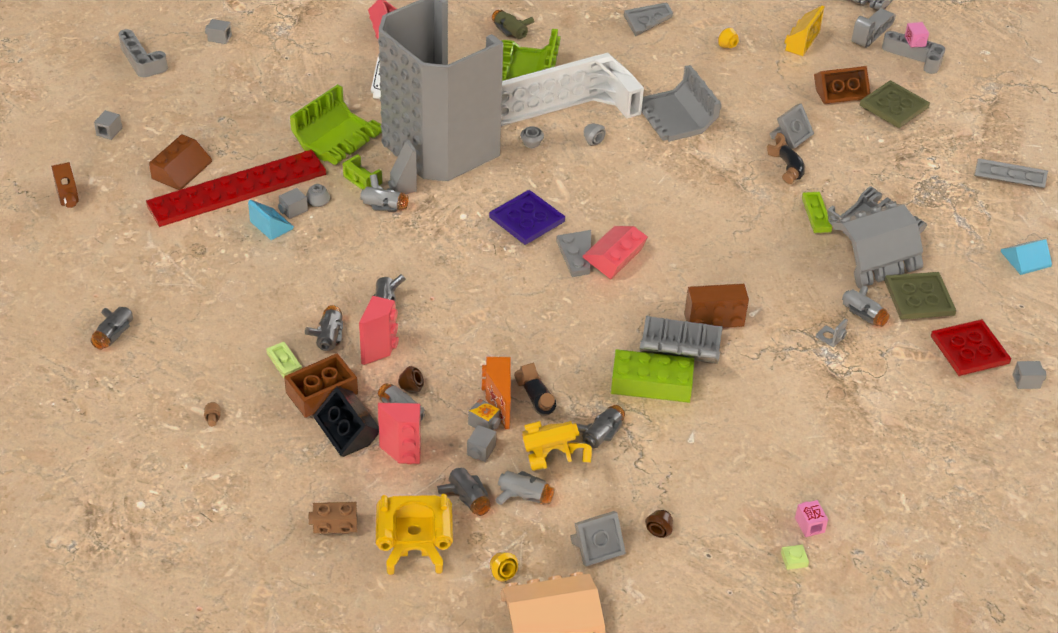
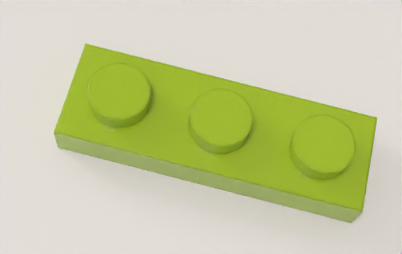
M803 192L802 200L813 232H831L832 225L828 221V213L820 192Z

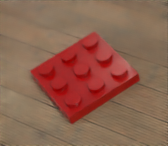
M983 319L933 330L931 333V338L958 376L1007 365L1011 362L1012 358Z

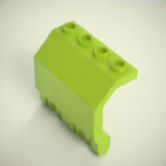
M558 29L551 30L549 44L542 49L520 47L512 40H501L503 42L502 81L555 67L561 36H558Z
M338 84L290 116L291 130L305 151L312 149L317 158L334 165L346 158L345 153L351 155L368 143L370 137L375 138L382 133L379 122L375 120L367 122L350 112L343 100V87Z

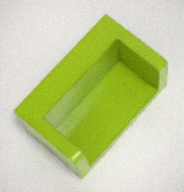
M357 154L343 162V177L360 189L372 187L370 175L373 174L377 175L378 185L382 184V171L380 169L373 173L367 171L361 166L360 155Z

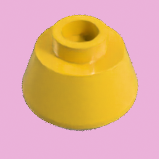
M726 28L718 37L719 46L731 49L737 46L739 37L733 28Z
M507 552L495 554L490 560V569L493 577L498 581L511 579L518 570L517 557Z

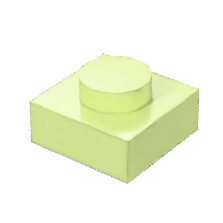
M803 545L782 547L781 555L787 570L808 567L809 560Z

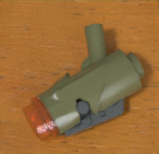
M496 10L492 14V20L496 27L506 36L512 35L517 39L526 37L528 33L527 25L534 23L533 17L523 21L517 20L515 16L503 10Z

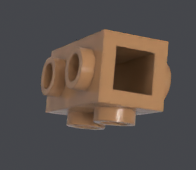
M357 502L313 503V512H309L308 515L309 525H313V533L357 532Z

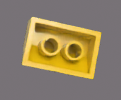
M820 6L804 14L797 21L796 27H793L790 35H787L785 38V51L804 56L820 33L825 6Z

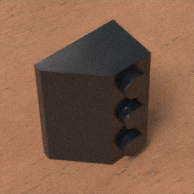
M339 386L335 387L313 415L318 425L342 457L370 446L379 435V426L355 393Z

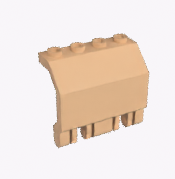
M575 572L570 574V577L562 578L560 575L541 582L540 579H532L527 581V584L522 585L513 582L506 584L500 592L501 601H506L508 605L513 633H606L598 590L590 574L583 575V572Z

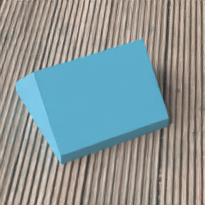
M251 199L248 201L250 222L270 240L294 228L274 208Z
M1047 239L1003 248L1000 251L1020 275L1052 266Z

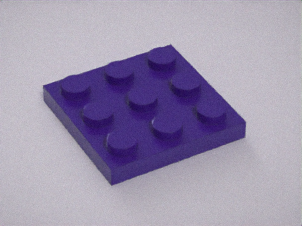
M531 190L525 191L489 212V218L524 245L565 222L566 217Z

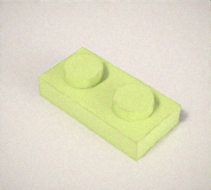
M285 342L266 348L267 355L283 378L290 373L302 369V366Z

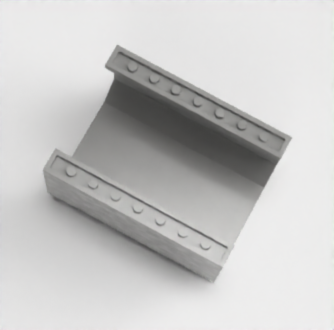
M418 0L383 15L378 30V56L380 60L381 141L384 147H387L398 157L405 141L410 140L416 149V173L423 179L450 181L499 157L503 42L491 34L486 36V48L448 64V0Z

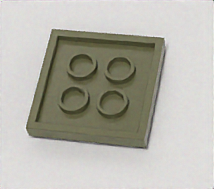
M891 80L860 101L861 107L898 128H901L924 112L930 105V102Z
M939 272L885 276V284L900 320L955 316L956 308Z

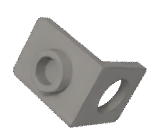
M844 319L835 330L827 325L824 326L816 334V338L835 347L847 334L846 326L848 320ZM829 332L833 334V338H826L823 334Z

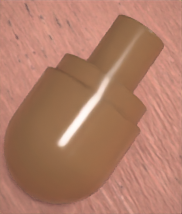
M210 402L204 408V418L208 425L213 427L221 416V408L217 403Z

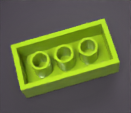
M616 349L611 394L690 403L694 358Z

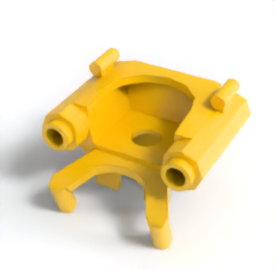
M541 421L524 425L525 431H522L526 451H534V453L528 454L532 471L548 467L545 457L552 449L566 452L567 460L571 462L570 454L577 448H583L582 461L591 462L592 447L589 444L567 443V441L575 440V436H579L576 423L569 421L542 426Z
M441 494V497L421 495L392 496L388 498L386 495H382L376 504V545L382 551H388L394 547L386 561L387 574L393 575L395 573L394 565L398 563L401 556H408L409 550L422 551V556H429L432 563L435 564V572L441 574L443 572V559L435 547L445 550L453 543L452 502L450 499L447 498L446 494Z

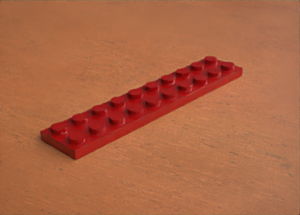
M311 149L146 200V205L157 225L162 227L326 175V169Z

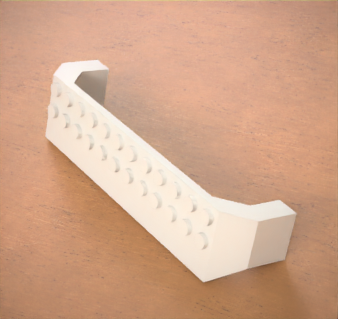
M609 53L502 81L501 126L590 101L615 105L625 118L628 119L641 115L644 87L630 71Z

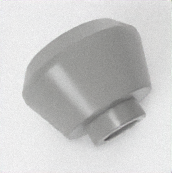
M592 123L584 128V137L589 145H598L605 137L606 131L603 125Z
M529 126L521 131L520 136L524 145L532 149L540 145L544 138V133L538 127Z
M321 184L312 185L306 194L307 202L314 207L324 206L330 200V194L325 186Z

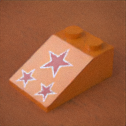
M486 357V365H482V377H486V379L482 378V390L486 391L487 402L500 409V419L504 428L510 429L511 357Z

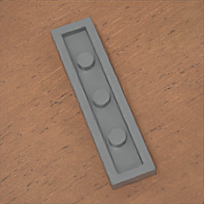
M978 158L974 176L1045 188L1048 170Z

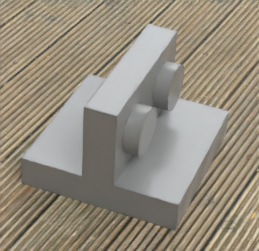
M802 103L795 105L777 118L779 127L773 130L770 136L772 139H775L777 133H782L785 136L788 147L794 149L814 134Z
M612 511L575 523L576 534H572L570 537L572 544L580 548L583 565L589 566L626 554L617 512Z

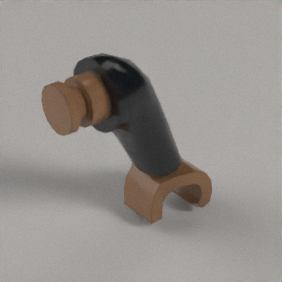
M777 133L775 136L776 145H767L768 155L781 157L786 162L787 171L782 175V178L786 183L792 184L794 180L803 177L805 164L803 159L786 145L785 136L782 133Z
M534 362L521 366L520 370H517L514 374L518 386H524L538 414L543 416L550 415L556 408V400L541 381V376L538 374Z

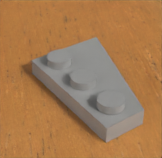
M667 2L624 10V17L635 36L673 16V12Z
M591 230L557 235L556 242L571 276L577 277L590 274V263L582 257L591 248Z

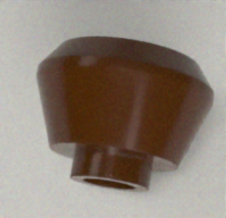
M409 366L400 374L398 383L400 388L406 392H420L424 386V378L418 368Z
M656 510L645 519L646 528L652 535L664 538L672 534L673 518L668 511Z

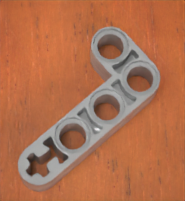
M880 8L869 19L859 16L854 25L852 42L865 48L869 47L893 24L896 15Z
M124 29L119 32L121 49L139 77H149L167 71L168 66L164 52L155 51L147 54L132 30Z
M887 31L885 33L882 45L884 51L924 62V71L929 74L938 72L945 53L943 45L927 41L925 47L911 48L904 37L905 34L895 31Z

